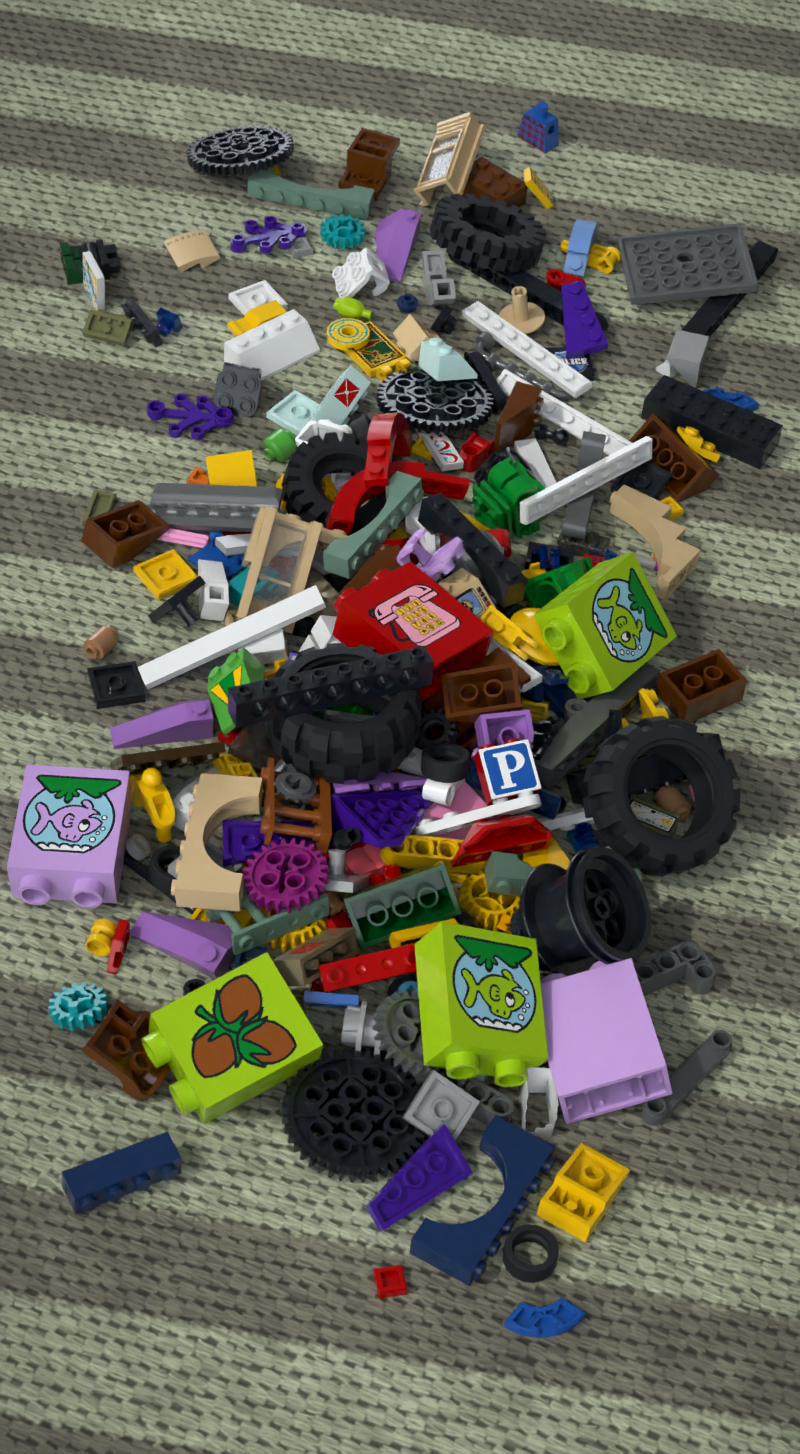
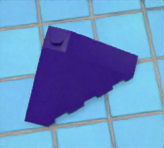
M421 789L331 794L332 829L336 832L353 827L352 829L357 828L361 833L360 841L376 847L402 846L405 837L410 835L415 827V823L421 820L425 809H429L432 801L423 799V791Z

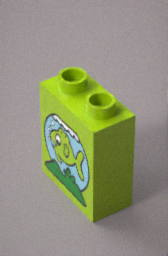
M634 552L598 563L533 614L541 629L544 642L552 649L564 675L569 677V683L566 684L579 699L613 691L677 637Z
M441 921L415 943L424 1065L445 1068L447 1076L453 1079H469L482 1074L494 1076L495 1083L502 1087H515L525 1084L526 1080L528 1081L527 1068H537L548 1060L536 939Z

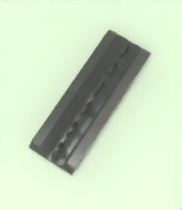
M156 483L149 508L170 525L169 528L252 532L259 509L269 506L279 511L284 491L277 487Z

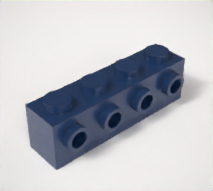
M167 1131L62 1171V1188L75 1214L83 1211L88 1212L103 1203L117 1201L124 1197V1195L134 1191H143L152 1184L175 1178L178 1174H181L182 1158Z

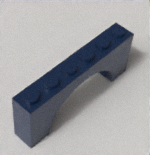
M495 1115L482 1134L480 1151L488 1155L501 1172L504 1191L499 1201L486 1214L466 1223L444 1224L425 1218L411 1239L409 1253L468 1286L471 1285L475 1277L480 1279L487 1267L486 1260L489 1256L494 1257L500 1248L501 1242L499 1240L503 1235H509L515 1224L513 1219L517 1214L522 1215L529 1202L527 1198L530 1193L535 1195L542 1183L541 1176L543 1173L549 1174L553 1168L555 1159L552 1156L555 1146Z

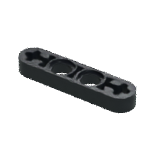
M477 350L465 352L464 360L478 374L475 381H481V385H486V389H489L494 399L493 412H502L507 399L485 361Z

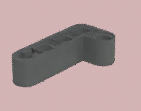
M691 941L682 942L633 964L644 996L682 979L694 993L708 994L713 988L716 976L715 965L700 946Z

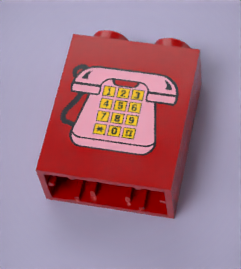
M411 561L393 571L388 568L382 569L373 577L370 584L359 590H356L354 587L346 589L337 598L334 605V610L338 614L332 635L341 643H345L346 647H358L361 644L376 648L377 653L380 655L414 647H426L434 661L432 685L419 688L422 702L442 690L441 674L469 670L486 657L494 633L489 626Z

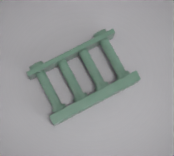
M244 888L241 910L246 908L257 923L243 928L233 916V913L238 911L205 909V914L210 922L222 918L233 932L231 933L232 950L236 956L329 916L328 895L325 893L319 896V900L311 898L310 907L304 903L301 904V911H298L296 907H292L291 913L288 914L286 908H282L280 914L266 918L257 907L256 901H250V897L246 895Z

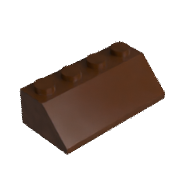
M652 414L629 440L634 443L645 436L652 438V459L648 461L673 473V478L665 490L677 502L704 492L719 476L698 453L685 443L682 437L666 421L655 414Z

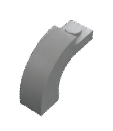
M444 250L423 251V285L429 305L453 304L456 300L454 278L447 279Z

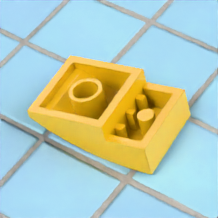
M581 1143L557 1173L554 1183L540 1200L536 1215L586 1243L617 1196L630 1173V1169Z

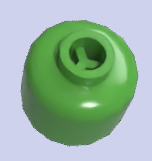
M277 429L264 440V454L271 461L275 459L278 462H284L296 451V437L288 429Z

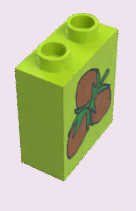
M267 952L151 1013L149 1023L150 1034L141 1039L152 1064L159 1068L167 1063L176 1077L177 1081L169 1085V1090L181 1113L187 1115L195 1110L203 1125L296 1075L299 1069L304 1070L306 1065H313L314 1061L320 1059L323 1048L322 1041Z

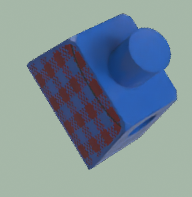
M538 102L536 106L523 114L517 137L545 154L559 145L558 118L548 112V104L546 102Z

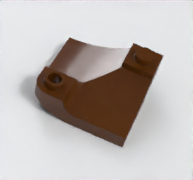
M117 1000L84 1046L82 1052L119 1078L123 1084L122 1090L135 1100L147 1101L161 1085L171 1068L167 1063L156 1068L143 1047L141 1039L150 1034V1013L144 1010L141 1015H138L121 1001Z

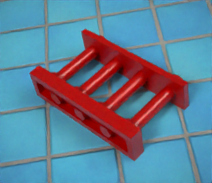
M415 943L318 965L320 977L309 983L310 990L312 992L326 993L417 971Z

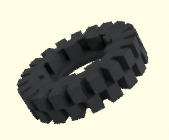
M464 193V197L460 194H452L450 197L445 196L441 198V201H438L430 226V235L433 240H436V244L440 248H447L446 252L453 257L461 255V261L470 264L474 260L477 261V267L485 269L488 268L489 264L493 267L494 271L504 272L506 267L510 272H519L520 268L525 271L531 269V266L535 267L538 264L546 239V230L542 229L543 225L540 221H534V216L528 212L521 213L522 209L515 205L506 207L507 202L497 199L494 203L491 202V198L488 196L480 195V198L477 199L474 194ZM475 227L493 231L503 237H496L495 234L485 231L479 232L475 230Z
M333 432L325 433L323 440L319 435L309 438L307 444L302 442L296 448L295 453L291 455L281 485L284 491L282 500L287 501L285 509L288 514L301 517L302 521L308 523L313 521L322 523L324 528H326L333 502L324 494L322 480L328 473H342L343 470L351 472V476H354L360 471L365 470L368 452L367 438L363 437L360 444L357 445L355 444V434L344 433L340 442L337 433ZM395 457L392 458V462L398 461ZM386 493L370 498L365 505L357 509L349 536L367 526L377 517L387 502Z

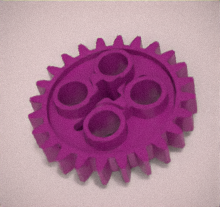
M284 838L281 840L280 845H276L274 841H271V848L269 849L261 846L262 853L253 852L254 860L248 859V867L243 868L245 875L243 876V883L246 895H249L251 902L256 901L258 908L265 905L266 912L271 911L273 907L276 908L277 914H280L282 908H286L288 914L291 913L292 907H296L298 911H301V904L304 903L310 907V899L319 900L318 892H325L324 884H329L328 875H330L326 857H323L322 851L316 850L314 844L307 847L305 840L301 841L298 845L295 838L291 840L290 844H286Z

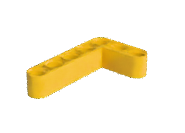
M409 835L405 837L402 846H391L398 852L393 851L390 847H382L380 850V858L385 864H395L398 867L421 868L442 860L446 870L449 872L477 874L479 870L485 873L484 867L487 861L452 868L451 862L463 842L460 839ZM416 850L421 851L424 855L419 854Z

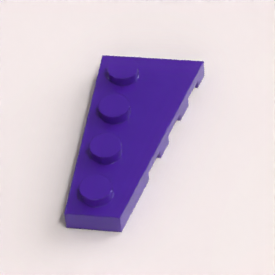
M582 280L561 285L566 360L608 349V342Z
M223 820V866L246 863L248 859L254 860L253 852L261 854V846H265L268 849L271 848V842L270 845H264V834L260 833L261 821ZM279 822L311 828L315 825L311 824V822ZM274 832L272 834L271 841H274L276 845H280L283 838L286 844H290L291 840L295 838L296 844L299 845L301 841L305 840L307 847L314 844L316 849V841H312V838Z
M445 1124L440 1125L365 1206L379 1231L385 1230L473 1173Z

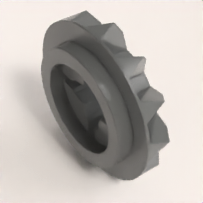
M293 771L284 772L278 775L275 781L274 788L278 790L279 796H285L286 801L291 799L295 803L299 800L307 803L308 799L314 798L316 785L305 774Z

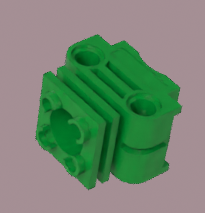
M508 457L489 471L488 484L483 480L480 482V488L477 485L472 486V501L475 509L473 514L476 521L491 530H507L511 535V539L513 538V533L520 539L523 537L522 535H529L540 530V522L547 518L546 514L527 525L520 523V502L544 490L545 487L538 480L530 477L525 467L518 460L512 462V459Z
M590 557L528 579L524 595L530 603V608L544 607L591 570L593 565Z

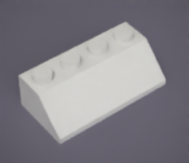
M294 309L224 342V362L250 368H260L262 370L261 381L320 352L308 321Z

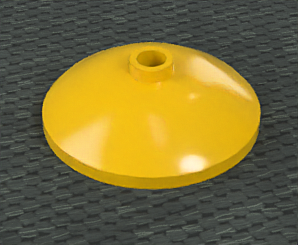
M524 608L515 612L510 620L527 633L526 635L538 644L537 648L534 649L528 646L522 639L516 647L522 649L527 653L528 659L536 663L548 666L560 665L552 649L544 642L541 629L533 616L541 608Z

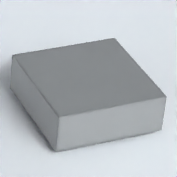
M306 237L296 238L292 243V247L288 249L293 259L313 255V248Z

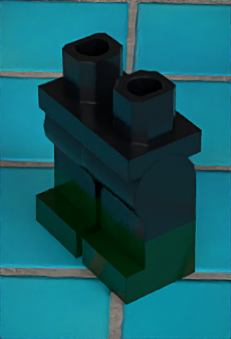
M102 239L96 240V243L87 242L78 246H69L68 242L60 243L61 261L67 284L83 283V252L90 251L105 280H110L111 273L121 272L120 260L117 258L115 244L104 245Z

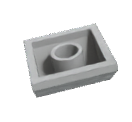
M678 330L675 333L666 359L690 386L697 387L706 360L709 336Z

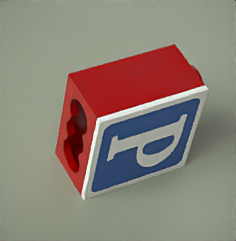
M519 738L505 741L503 745L498 746L486 744L481 746L474 755L486 806L493 805V801L497 799L508 798L509 801L518 798L520 793L533 791V794H537L541 790L528 739L519 741Z

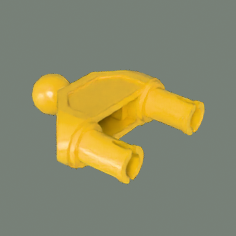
M148 768L143 772L130 776L133 802L138 807H144L150 816L151 822L156 827L155 837H158L157 840L163 843L172 839V826L175 824V809L170 794L162 782L161 772L156 768Z

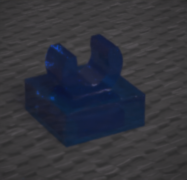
M159 308L156 313L159 321L156 327L160 329L159 334L167 337L171 330L179 333L183 327L179 315L164 308Z
M539 545V549L533 550V554H539L540 569L554 570L560 567L559 546Z
M587 822L576 826V829L567 832L566 838L576 854L584 849L601 847L592 834L594 830Z

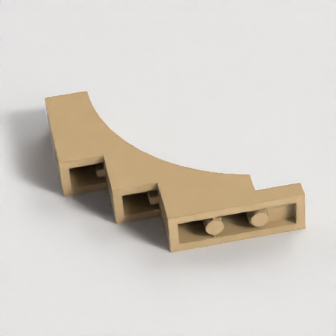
M623 485L618 491L612 493L609 500L611 504L609 513L637 530L651 546L658 565L656 586L659 589L656 597L665 601L696 569L701 550L683 542L686 528L669 520L672 506Z

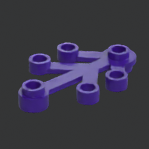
M274 216L265 217V228L257 226V222L254 220H248L245 222V231L260 235L245 237L241 234L233 235L230 240V249L235 253H242L247 250V244L260 242V252L270 253L278 241L281 249H290L296 238L306 237L308 227L300 222H295L292 225L279 223Z
M183 393L176 394L174 397L175 406L184 407L186 410L166 409L164 403L158 400L150 401L147 404V415L152 420H160L162 417L184 419L169 426V435L173 438L180 437L183 430L200 421L208 422L201 426L192 427L191 437L195 440L203 439L206 432L217 426L228 427L234 422V415L229 408H217L210 402L207 396H199L195 406L188 400L187 395Z

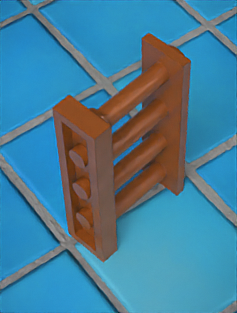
M269 758L267 767H262L260 778H262L264 783V818H262L260 833L264 834V845H270L273 832L312 838V841H316V850H321L322 853L326 854L332 836L330 783L326 782L324 777L317 775L312 778L316 785V792L314 798L308 799L306 804H311V807H315L313 811L275 805V799H286L285 796H279L278 790L274 788V782L281 772L274 771V758ZM275 816L311 821V824L315 825L311 828L275 822Z

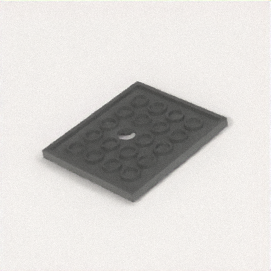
M741 223L617 237V246L621 254V263L631 305L663 303L666 301L707 298L720 295L727 296L729 294L758 291V281ZM688 256V259L691 261L680 262L679 257Z

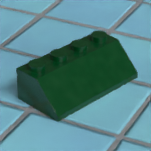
M442 860L342 896L352 925L355 927L361 950L389 940L391 932L443 921L462 914Z

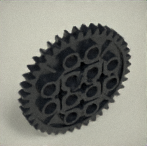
M246 125L245 127H230L228 130L223 128L222 131L216 130L214 134L208 133V136H202V138L192 142V145H189V148H187L188 164L190 167H193V170H197V172L203 171V174L209 173V175H213L216 173V176L224 174V177L229 174L232 176L236 174L243 176L244 173L251 174L253 171L259 173V170L266 171L267 167L274 168V165H280V162H285V159H289V156H292V152H294V143L290 133L283 131V129H277V127H264V125L249 127V125Z
M415 367L414 370L407 368L406 372L399 370V374L393 372L392 376L388 375L387 379H383L377 391V406L380 407V411L383 413H402L408 422L410 430L416 428L418 433L425 430L427 434H430L432 431L436 435L440 432L444 435H447L448 432L456 435V431L464 433L465 429L472 431V427L477 429L479 425H484V421H488L493 411L494 399L489 389H486V385H481V381H475V378L437 381L418 367Z
M345 1049L343 1056L337 1050H334L333 1058L324 1053L322 1061L318 1059L314 1061L313 1065H306L304 1071L299 1069L297 1076L291 1078L290 1086L286 1088L281 1114H283L282 1124H284L283 1132L288 1134L287 1142L294 1143L293 1152L301 1151V1161L309 1158V1168L316 1164L319 1165V1174L325 1169L328 1170V1178L338 1173L339 1181H342L345 1175H348L351 1183L354 1182L356 1176H359L361 1182L365 1183L367 1175L373 1181H376L377 1173L383 1178H387L388 1169L394 1174L397 1173L398 1166L402 1167L409 1160L414 1152L420 1148V1144H423L425 1133L402 1118L421 1088L414 1087L415 1078L407 1079L409 1071L406 1073L403 1071L399 1072L400 1064L396 1067L390 1066L391 1058L382 1062L381 1054L371 1058L369 1050H367L364 1056H361L360 1051L355 1050L354 1055H351L348 1049ZM365 1078H370L374 1081H368ZM332 1079L336 1081V1083H328V1082H326V1081L332 1080ZM387 1094H393L395 1097H390ZM348 1096H354L357 1099H350ZM312 1098V1099H316V1100H318V1101L313 1102V1101H310L309 1099ZM370 1112H376L379 1115H372ZM332 1114H335V1115H338V1116H340V1117L335 1118V1117H332L331 1115H332ZM392 1128H398L401 1131H394ZM354 1130H357V1131H360V1132H362V1133H361V1134H356V1133H354L353 1131H354ZM313 1133H320L323 1136H315ZM379 1146L384 1148V1150H378L375 1147ZM335 1149H342L345 1152L340 1153L337 1152Z

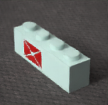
M350 365L336 380L307 423L309 421L318 422L319 420L329 419L334 424L346 425L350 420L348 415H352L359 407L357 402H361L368 394L366 389L371 382Z

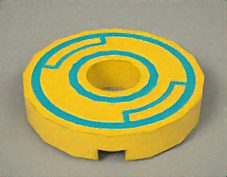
M354 318L337 319L327 327V341L336 349L348 351V348H354V350H359L369 342L370 329L360 320Z

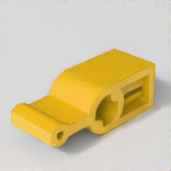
M274 300L250 309L244 315V318L228 322V328L237 337L287 313V311Z

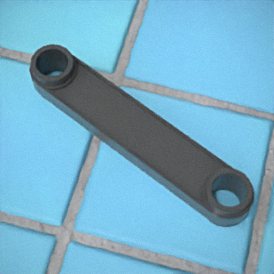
M724 1030L714 1031L669 1076L673 1094L643 1103L641 1116L646 1124L656 1126L662 1123L729 1055L732 1048V1038L728 1032Z

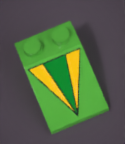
M242 648L238 653H232L223 665L213 668L208 675L207 690L221 731L225 735L235 728L228 713V688L264 680L265 665L245 648Z

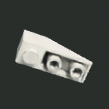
M199 559L198 576H201L205 581V584L199 588L200 619L223 621L229 605L228 582L223 564L218 561Z

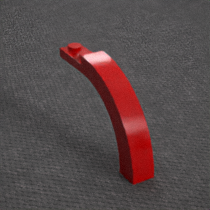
M400 412L375 414L371 420L367 435L368 452L364 474L365 487L388 486L392 457L411 456L413 439L408 422Z
M409 461L391 462L389 479L399 471L421 478L422 489L425 494L435 495L442 493L446 498L464 500L469 488L470 479L426 471L425 463ZM365 470L354 475L338 492L326 523V529L332 531L333 529L342 530L349 536L357 509L370 498L386 493L385 486L365 487Z

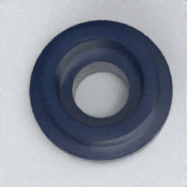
M404 294L398 297L397 306L400 311L411 313L418 307V299L411 294Z

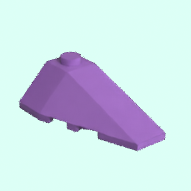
M400 209L381 220L375 232L376 251L378 257L385 264L389 281L401 283L420 233V212Z
M205 698L179 701L111 727L110 733L113 748L120 749L213 738V714L210 701Z
M530 709L483 714L475 722L479 748L486 744L503 745L505 741L519 738V741L528 739L531 748L534 731Z
M381 771L374 780L358 783L356 779L344 780V784L330 783L331 794L412 789H421L423 791L424 784L428 778L394 772L386 774Z
M142 912L130 931V936L214 980L225 974L235 958L231 940V933L233 932L224 924Z

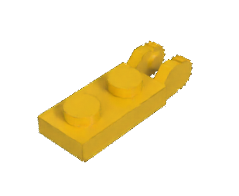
M492 605L480 617V620L494 631L492 637L506 649L516 653L524 661L529 657L522 649L516 647L523 639L531 648H537L538 644L528 637L524 630Z

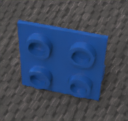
M212 531L209 535L211 542L189 557L188 561L198 567L199 559L222 562L226 579L228 580L245 568L241 566L245 554L226 556L215 545V537L224 535L221 531Z

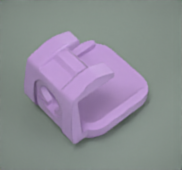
M416 530L399 552L397 561L400 566H403L411 561L410 553L415 554L421 566H416L436 582L441 576L440 573L447 575L455 567L453 561L459 559L464 554L463 540L457 536L431 555L417 543L427 530Z

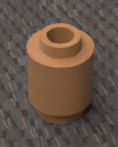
M109 625L98 628L84 642L86 654L93 659L101 660L117 645L119 640L118 632Z
M669 785L661 787L657 791L655 798L660 808L679 815V821H683L689 816L691 805L676 787Z

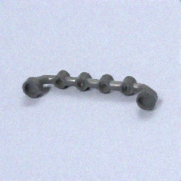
M482 332L476 338V350L480 353L490 371H493L496 367L502 371L506 369L560 400L573 397L566 391L556 389L551 382L546 381L544 383L537 379L534 373H525L519 370L515 363L502 361L496 353L489 354L485 352L490 350L495 344L491 334Z

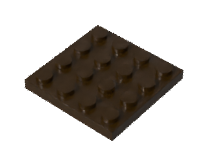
M225 742L121 755L110 762L111 770L130 771V774H134V772L140 769L156 768L159 770L165 766L173 769L184 767L187 764H191V762H193L194 766L208 764L219 759V755L226 752Z

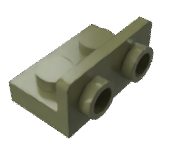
M90 309L82 333L84 337L126 346L130 331L133 332L135 327L132 319L126 315L119 314L116 316L105 310L99 309L95 311Z

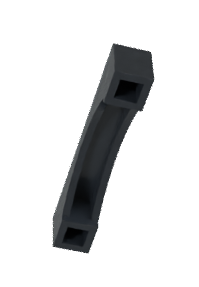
M442 493L422 499L418 522L431 535L440 533L450 539L458 536L463 540V548L482 573L490 589L489 594L503 608L522 601L528 579Z

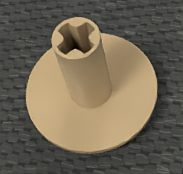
M521 286L513 288L511 291L512 304L503 308L499 316L525 335L533 333L544 324V311L538 305L527 302L526 288Z

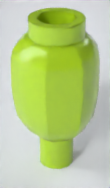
M347 296L337 297L334 302L333 309L342 317L359 320L362 317L371 319L373 316V311L365 309L364 305L354 298Z

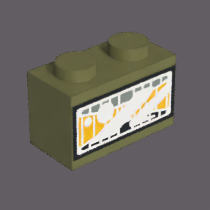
M636 797L631 799L630 806L635 816L648 830L662 837L673 838L677 830L679 815Z

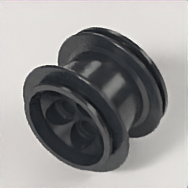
M606 847L581 850L571 859L567 870L551 863L541 864L529 873L524 883L519 903V918L524 937L536 939L538 961L554 974L560 973L570 976L588 971L596 962V959L607 965L629 958L633 960L639 957L645 950L651 930V917L647 896L635 870L616 851Z

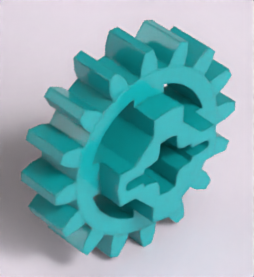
M343 213L340 214V217L333 214L332 219L326 217L325 222H321L320 236H322V241H327V246L333 244L334 249L342 247V250H345L346 247L353 249L354 245L360 246V242H364L366 227H364L363 222H359L358 217L353 219L350 214L347 217H344Z
M83 982L81 985L72 983L71 988L63 986L61 987V993L54 992V999H49L50 1006L48 1010L50 1019L52 1018L54 1025L60 1024V1029L70 1026L71 1031H74L76 1027L85 1030V1025L95 1026V1020H103V1014L108 1013L107 995L104 994L103 988L97 989L95 983L87 986L86 982Z

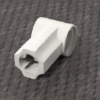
M427 779L423 787L422 797L425 800L449 806L454 799L455 791L465 782V779L451 783Z

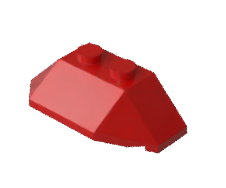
M507 814L495 820L480 819L471 826L451 865L453 868L488 861L492 851L520 855L548 849L555 837L547 827L533 816H511Z

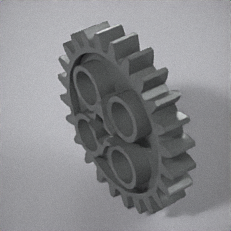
M403 990L400 994L396 991L391 996L386 997L376 1008L377 1013L373 1016V1020L377 1023L372 1026L373 1030L379 1032L374 1037V1040L382 1041L383 1043L378 1049H386L388 1052L385 1058L390 1059L393 1057L395 1059L394 1066L396 1067L401 1063L405 1073L412 1068L414 1076L420 1071L424 1076H427L433 1070L437 1072L439 1069H443L424 1065L421 1021L419 1018V997L416 990L411 994H408L407 990Z

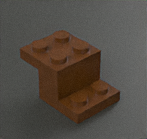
M361 128L347 150L346 171L339 180L338 188L349 189L354 188V185L374 189V199H377L391 177L392 158L400 145V138Z

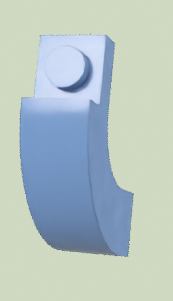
M583 219L575 221L567 248L568 252L563 272L584 278L591 247L596 243L599 229L598 222Z

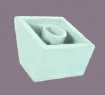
M430 338L428 341H421L419 367L435 380L447 381L477 378L478 374L451 346L443 342L442 339Z

